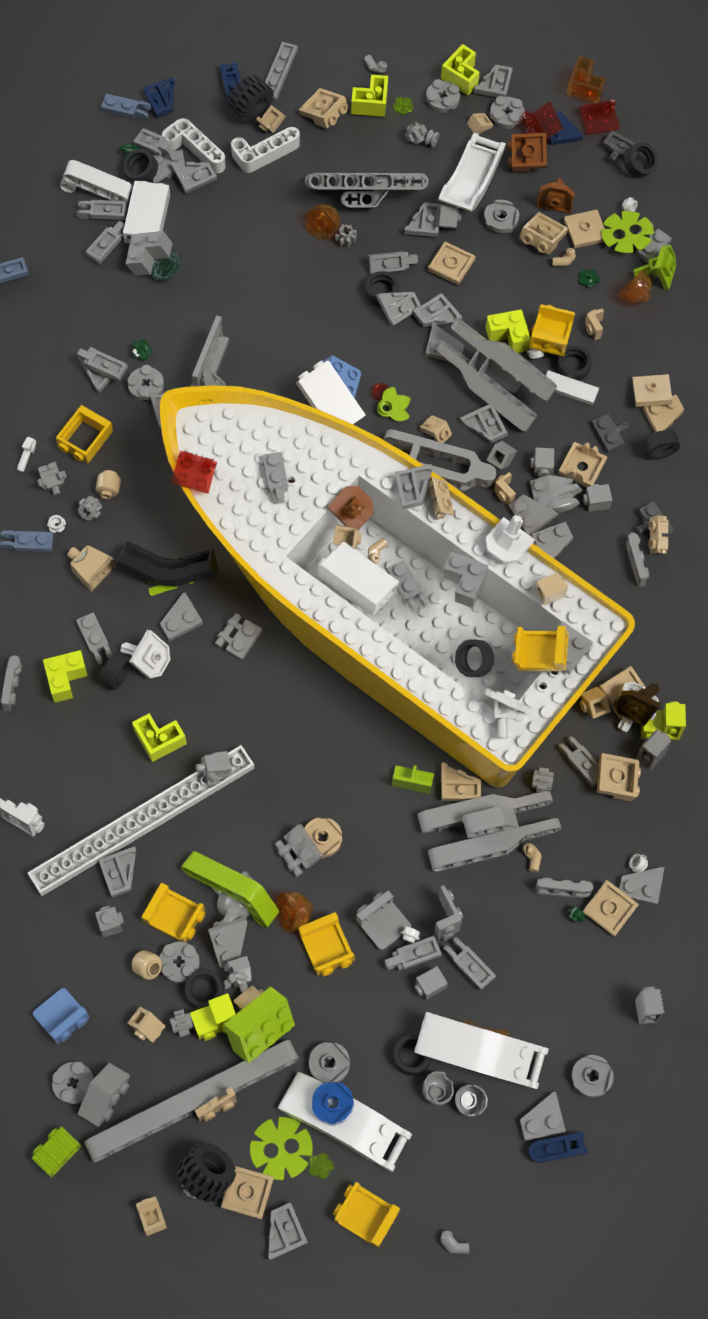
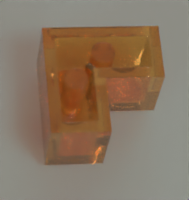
M583 56L578 57L569 80L567 95L597 104L600 103L606 78L593 74L595 60Z

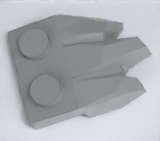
M547 475L530 481L534 500L558 513L571 510L580 504L573 497L583 490L578 484H571L573 482L572 478Z

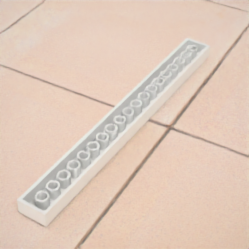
M242 745L228 753L232 770L227 777H217L216 785H207L206 779L208 777H205L204 771L195 772L29 871L28 875L40 895L47 894L99 862L98 859L112 855L255 769L254 763Z

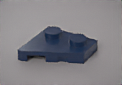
M174 77L143 88L144 94L157 117L173 112Z
M561 111L544 113L543 119L550 145L583 140V134Z

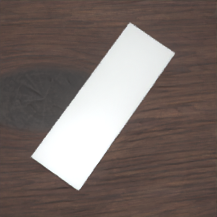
M548 370L546 376L557 385L554 393L593 406L599 391L598 387Z

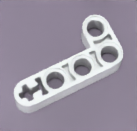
M179 119L162 132V136L170 142L173 150L184 145L201 162H209L215 173H221L225 170L224 153L189 120Z
M289 127L252 147L243 138H235L231 142L232 157L242 171L251 173L299 148L300 132L295 127Z
M75 160L68 162L60 183V188L65 192L73 193L77 186L111 201H125L126 203L132 191V185L129 182Z

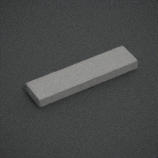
M282 42L265 80V83L273 89L274 96L272 101H277L298 51V46Z

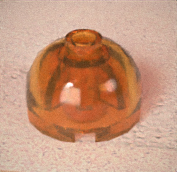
M317 204L305 215V219L307 218L306 228L317 239L322 237L325 240H329L337 233L340 227V215L329 204Z
M641 270L623 288L618 296L622 301L630 305H637L640 302L644 304L651 297L649 294L653 285L651 278L646 272Z
M287 891L277 896L276 907L280 909L282 915L278 916L282 927L287 932L297 931L299 927L309 923L313 905L303 893Z

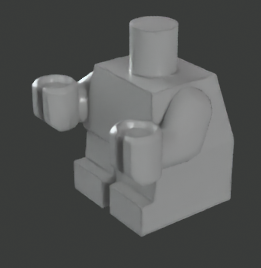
M56 462L39 467L38 473L41 478L37 480L39 486L47 491L52 490L54 496L61 493L59 487H62L67 477L65 471L59 472Z
M227 751L207 754L201 758L202 764H196V771H204L205 777H208L206 779L208 786L216 785L217 777H227L232 770Z
M247 956L228 961L224 965L225 972L229 974L228 979L223 981L224 989L234 985L235 988L240 987L241 993L245 992L248 989L247 984L251 981V967Z

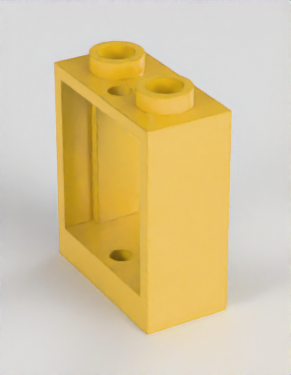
M81 405L57 435L58 448L64 453L72 454L76 460L84 461L88 464L113 432L112 422ZM82 422L100 431V434L86 452L68 442Z

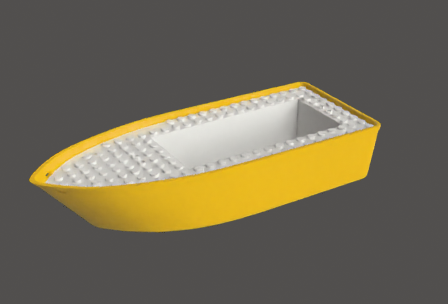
M239 386L182 387L169 390L161 397L160 421L162 437L168 461L179 484L197 512L223 544L267 607L308 649L348 681L495 788L507 785L517 771L523 767L634 630L635 620L627 610L535 544L530 546L517 563L502 564L488 554L485 539L501 520L447 482L450 498L453 503L454 516L445 514V518L437 519L432 505L437 500L431 501L428 488L421 506L403 509L395 472L424 465L383 439L347 421L282 396ZM282 452L288 482V491L284 492L285 503L277 504L276 494L269 492L262 458L263 454ZM432 471L429 483L433 482L432 477L444 479ZM360 486L373 500V514L359 529V533L362 534L361 544L356 545L355 550L367 558L368 548L384 538L388 546L380 551L381 559L376 565L386 571L388 567L404 560L423 591L422 593L428 601V607L424 608L416 597L413 600L417 605L418 611L413 613L397 590L372 616L317 576L318 564L321 559L327 558L331 550L335 546H339L332 544L335 525L343 524L331 513L327 506L344 487ZM451 551L488 565V575L473 608L455 602V592L459 583L444 578V567ZM559 572L561 578L564 577L568 584L566 595L561 599L543 605L535 590L536 583L540 579ZM563 621L594 642L593 646L570 675L565 671H518L516 665L512 662V653L516 651L514 634L517 633L518 627H523L525 631H557V627ZM469 639L484 640L491 646L495 658L494 665L487 675L482 677H466L459 672L455 664V652L463 641ZM472 647L467 654V662L472 670H477L482 663V654L478 647ZM487 688L502 693L504 690L515 694L514 698L519 700V703L532 708L529 714L517 710L514 718L510 719V735L507 739L497 737L498 719L494 718L495 699L485 694Z

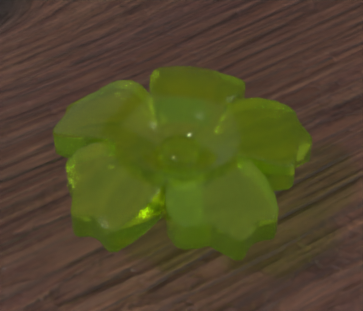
M401 96L397 97L396 104H393L394 109L397 112L400 111V114L403 115L414 109L410 97H405L404 100Z
M322 1153L318 1155V1158L312 1156L309 1159L310 1166L312 1167L309 1170L311 1176L318 1177L320 1175L321 1179H327V1176L330 1174L329 1171L334 1170V1164L331 1160H328V1154Z

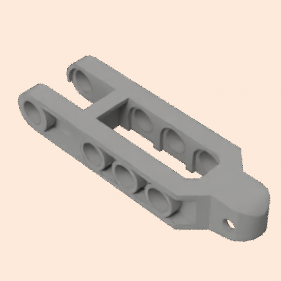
M390 429L385 433L384 441L398 446L399 449L410 451V456L415 460L418 454L423 453L434 456L435 459L442 458L452 461L451 463L454 464L456 462L469 466V471L465 474L432 466L434 473L460 491L464 492L474 486L488 488L495 483L496 469L490 464L481 462L474 451Z

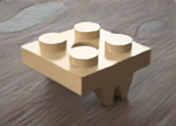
M574 442L558 474L572 478L573 481L589 487L598 478L607 460V456L598 453L599 450L596 446L590 448L588 442L584 445ZM580 462H584L587 464L588 469L580 471L577 465Z

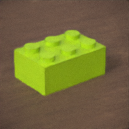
M269 987L224 1024L233 1051L247 1063L257 1058L295 1026L287 998L272 987Z

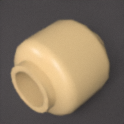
M105 470L98 475L95 490L102 498L111 499V497L119 494L121 479L116 472Z
M140 951L132 960L133 972L143 979H154L161 972L162 961L160 957L150 951Z

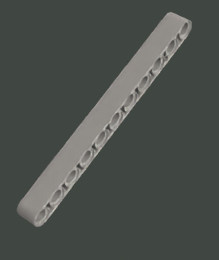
M286 1040L262 1052L250 1063L243 1061L89 1138L84 1144L92 1162L100 1161L194 1114L196 1109L213 1098H219L227 1094L226 1090L230 1087L236 1093L297 1062L299 1057L291 1041Z

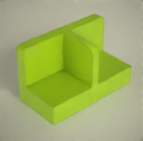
M414 765L413 769L396 766L392 778V786L430 794L434 773L416 770V765Z

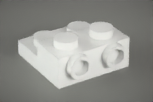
M0 799L1 818L33 837L36 833L42 831L45 823L41 821L42 816L38 814V809L30 803L26 805L21 802L17 807L9 800L5 802Z

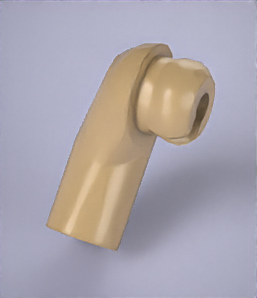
M568 248L563 257H553L552 266H568L575 259V250Z
M384 538L368 548L367 558L374 564H377L381 559L380 551L388 546Z
M526 843L523 846V852L530 860L529 871L538 873L542 855L533 844Z

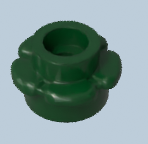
M573 905L571 909H568L570 912L568 916L576 923L584 921L583 919L586 914Z

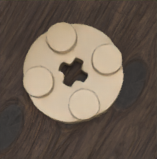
M316 818L311 820L305 827L306 832L323 855L321 859L332 856L339 850L342 844V831L334 820ZM320 833L321 835L327 834L325 842L318 840Z

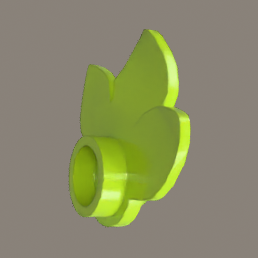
M395 387L388 388L384 391L382 400L377 405V412L380 416L390 417L394 421H405L410 417L405 409L408 407L411 398L397 395ZM383 407H388L389 411H384Z

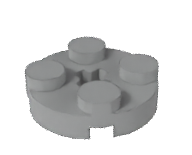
M435 80L426 92V101L429 103V107L440 113H445L450 109L454 110L460 101L459 87L448 81ZM440 95H446L447 97L442 99Z
M497 97L496 101L491 105V120L493 119L495 125L500 128H514L524 118L522 101L512 97ZM504 111H510L511 113L506 115Z
M494 201L493 204L486 207L484 212L486 228L497 233H511L518 224V209L516 210L513 207L514 204L510 201ZM500 214H503V216H504L505 218L501 219V218H498L497 216H500Z
M144 365L134 370L127 379L129 392L136 400L151 401V396L163 393V376L158 370L151 368L149 365ZM148 381L150 386L142 385L143 382Z
M174 942L168 944L163 948L159 956L162 961L161 973L170 982L185 983L193 972L199 970L200 960L198 953L188 943ZM177 958L185 961V964H181L179 968L173 963Z
M325 1042L317 1045L312 1050L309 1059V1069L311 1075L316 1080L323 1083H337L347 1076L350 1059L348 1052L343 1046L337 1043ZM325 1059H328V1060L333 1059V1060H334V1062H333V1066H334V1067H333V1068H330V1067L326 1068V1067H325V1064H326V1063H325L324 1060H325Z
M588 1055L576 1062L572 1069L571 1079L574 1089L581 1095L596 1098L603 1096L610 1089L614 1074L604 1058L597 1055ZM592 1071L598 1077V1080L593 1082L589 1081L587 1074H590Z
M81 1062L66 1063L53 1075V1091L56 1097L66 1104H81L94 1076L91 1070ZM72 1078L79 1080L75 1089L72 1086L68 1087Z

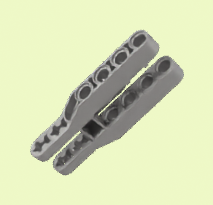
M312 173L306 176L304 182L309 189L374 190L344 192L341 196V203L345 207H377L389 190H421L427 187L429 181L428 177L422 173ZM313 177L317 179L316 186H313L311 183ZM330 177L334 178L333 186L329 184ZM348 177L352 180L350 186L346 182ZM365 177L369 179L367 186L364 184ZM394 180H404L402 184L394 183ZM411 180H421V183H411ZM350 194V197L358 198L359 205H357V201H350V204H348L345 198ZM365 194L371 197L369 204L362 202V197Z
M455 319L451 328L478 351L470 361L445 341H441L436 350L461 370L469 389L495 408L516 427L527 431L537 415L510 392L516 393L523 383L530 389L531 393H535L547 402L556 390L557 385L507 344L486 340L465 322Z
M544 791L515 799L491 794L420 812L417 816L422 833L437 830L441 832L442 829L453 826L461 827L464 824L467 837L472 838L430 849L428 855L433 871L447 870L508 855L524 840L560 831L562 828L558 818L519 827L515 813L544 807L553 803L551 792Z

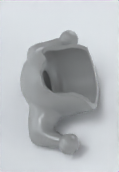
M248 872L241 873L242 875L252 879L249 876ZM221 893L217 901V908L224 919L221 922H215L213 927L243 917L247 918L250 913L242 902Z

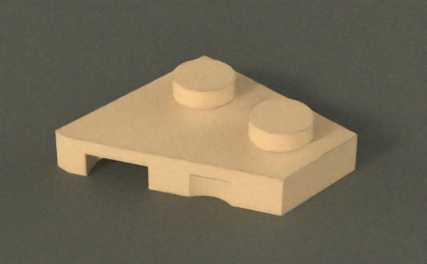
M677 395L672 396V404L643 407V411L654 433L669 428L674 420L678 419L683 413L684 408Z
M441 763V801H466L481 797L480 779L468 776L459 769L457 771L446 763Z
M232 1087L226 1090L227 1094L219 1098L215 1097L195 1110L199 1121H209L216 1116L215 1113L221 1110L223 1112L228 1111L235 1106L234 1103L237 1100Z

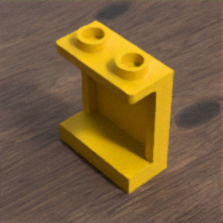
M541 304L529 348L564 356L575 313Z
M558 626L557 631H525L523 627H518L517 633L514 634L516 651L512 653V662L516 665L518 671H566L569 633L566 626Z
M161 883L141 918L143 923L180 942L186 943L188 939L191 940L196 932L194 928L198 922H202L206 912L204 911V904H197L169 890L167 885Z
M336 912L298 927V933L317 976L330 975L334 972V969L339 967L342 969L347 968L355 961V955L351 952Z
M356 1182L354 1186L349 1185L344 1194L347 1198L343 1205L339 1203L333 1213L336 1216L334 1222L378 1249L397 1217L400 1208L394 1204L387 1203Z

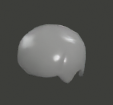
M434 1071L426 1077L423 1083V1095L431 1104L442 1106L449 1102L454 1094L453 1082L446 1077V1073Z
M465 1085L455 1095V1105L458 1111L465 1116L480 1115L487 1107V1095L477 1085Z

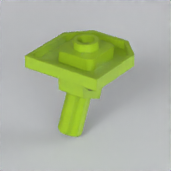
M671 245L661 246L658 257L648 260V265L634 269L633 272L637 279L653 274V277H659L664 290H669L676 269V260Z

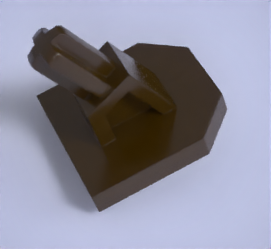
M651 683L645 689L641 688L639 691H621L614 700L613 706L618 714L645 726L661 706V703L652 699L660 691L659 685Z

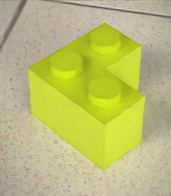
M462 44L442 65L441 79L457 85L459 90L467 96L474 90L479 81V71L473 68L475 66L476 52Z
M371 75L370 89L353 87L351 114L385 117L388 76Z
M522 309L487 316L486 331L489 340L500 341L507 339L509 347L517 353L526 352L529 349L531 339Z
M81 650L43 660L54 703L72 699L73 695L69 681L88 676Z
M679 702L666 703L663 710L656 712L653 720L650 719L645 726L641 725V738H649L655 730H659L660 732H665L672 740H680L686 727L685 704H680Z
M150 713L132 722L134 731L152 762L187 744L186 737L176 720L158 729Z
M227 993L209 1000V1006L193 1011L190 1015L199 1040L204 1039V1041L216 1037L215 1034L222 1031L227 1033L224 1024L235 1016L236 1013Z

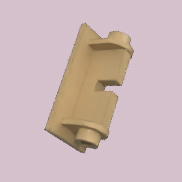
M432 477L433 482L429 483L428 490L431 501L437 500L432 504L434 515L437 519L445 518V514L454 516L453 503L446 480Z
M652 516L648 524L650 530L648 542L650 554H666V550H668V537H662V533H668L667 516Z

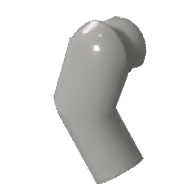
M371 55L364 57V61L370 71L377 73L386 71V62L380 61L375 63Z
M446 1230L442 1232L441 1244L449 1253L469 1254V1243H458L452 1236L453 1233Z

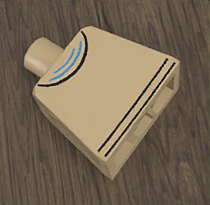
M86 546L81 552L73 547L67 554L73 560L70 563L72 572L91 592L115 567L112 557L91 546Z

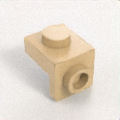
M271 105L263 117H257L256 120L260 122L258 126L267 132L269 129L274 133L286 116Z
M603 309L592 310L586 317V330L589 335H592L594 341L602 336L603 327L599 321L603 319Z
M433 415L420 426L423 433L433 436L437 442L444 443L452 435L447 421Z
M510 472L496 479L494 489L498 498L508 506L514 502L516 495L508 486L512 477Z
M336 524L332 544L341 545L345 542L356 549V545L361 544L362 534L359 533V528Z
M156 1197L144 1199L136 1204L147 1236L167 1228Z

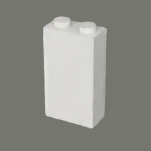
M146 181L134 182L123 231L124 243L130 244L132 234L163 231L170 199L169 185Z
M321 360L313 366L315 370L310 373L305 371L298 376L300 380L296 384L313 408L351 424L365 416L329 360L325 363Z
M345 542L338 547L335 546L331 550L330 555L327 558H322L318 564L317 576L372 616L396 593L399 581Z

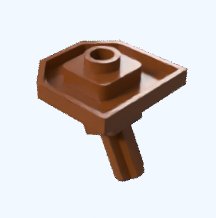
M558 178L553 183L540 187L537 208L571 214L575 193L568 186H565L562 178Z
M346 486L331 501L327 508L344 526L360 529L373 514V500L360 486Z

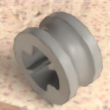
M430 130L426 136L425 144H430L431 147H434L438 141L439 133H434L433 130Z

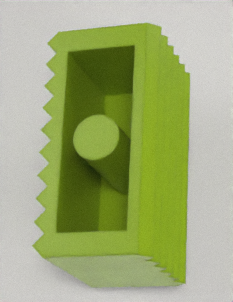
M60 1127L59 1130L55 1128L48 1135L49 1140L44 1146L40 1144L33 1151L34 1156L32 1160L51 1178L81 1148V1145L63 1127Z

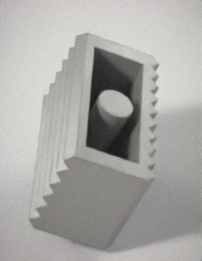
M655 730L640 748L637 760L649 770H652L665 756L671 743L670 737L665 732Z
M655 987L643 988V991H640L635 1000L639 1024L657 1023L665 1012L663 1010L664 1006H662L661 990L655 989Z

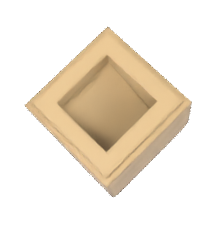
M485 113L472 114L467 122L473 133L477 134L493 127L492 122Z

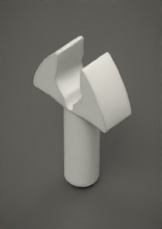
M27 437L22 445L24 451L17 470L20 472H24L30 454H34L36 440Z

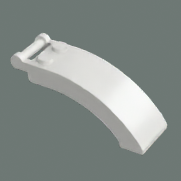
M473 133L449 182L444 185L438 200L472 212L483 198L493 178L502 154L505 151L506 143H498ZM476 143L497 149V151L476 145Z
M426 1012L414 1052L538 1089L539 1083L537 1081L544 1056L545 1054L547 1055L549 1049ZM534 1051H536V1058L534 1061L530 1079L528 1080L526 1079L527 1074L529 1071Z
M297 1072L277 1109L291 1118L335 1139L372 1163H376L387 1171L393 1172L396 1167L394 1164L406 1141L410 1140L412 1134L354 1098L355 1106L353 1112L345 1122L336 1126L322 1123L313 1112L312 1097L315 1090L323 1082ZM337 1099L328 1100L329 1108H336L338 1106ZM396 1133L399 1135V1138L386 1161L383 1159V1156Z

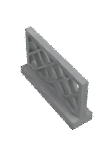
M216 315L192 374V384L190 387L204 386L202 381L204 369L210 368L215 374L218 371L229 343V338L223 336L222 317Z

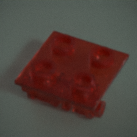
M609 99L603 102L600 100L599 103L594 101V103H584V105L579 106L587 135L620 129L614 109L616 107L615 100Z
M551 101L533 113L529 111L523 112L522 122L528 134L546 133L547 140L564 129Z
M180 450L171 483L209 494L217 461H214V458H204L203 455L198 456L197 453L194 455L193 453L186 452V450Z

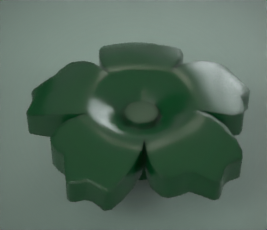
M133 144L120 146V151L123 150L126 154L135 149H140L139 146Z
M596 270L580 271L579 284L583 286L587 284V288H593L595 283H599L600 280L598 275H595Z
M144 339L134 341L131 345L135 348L132 350V356L134 358L139 356V360H147L148 356L152 353V348L148 347L149 343Z

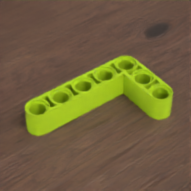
M193 851L181 866V869L190 877L242 902L252 918L264 928H268L279 914L278 908L263 886L258 882L198 852Z

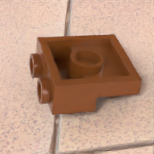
M546 133L511 134L512 141H508V152L512 151V157H508L509 168H512V172H530L529 169L547 168Z

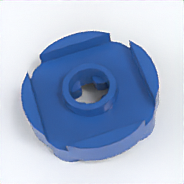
M339 1082L323 1083L315 1090L312 1097V1109L319 1121L330 1126H336L345 1122L351 1116L355 1106L351 1091L346 1085ZM337 1099L338 1106L336 1108H329L328 1100Z

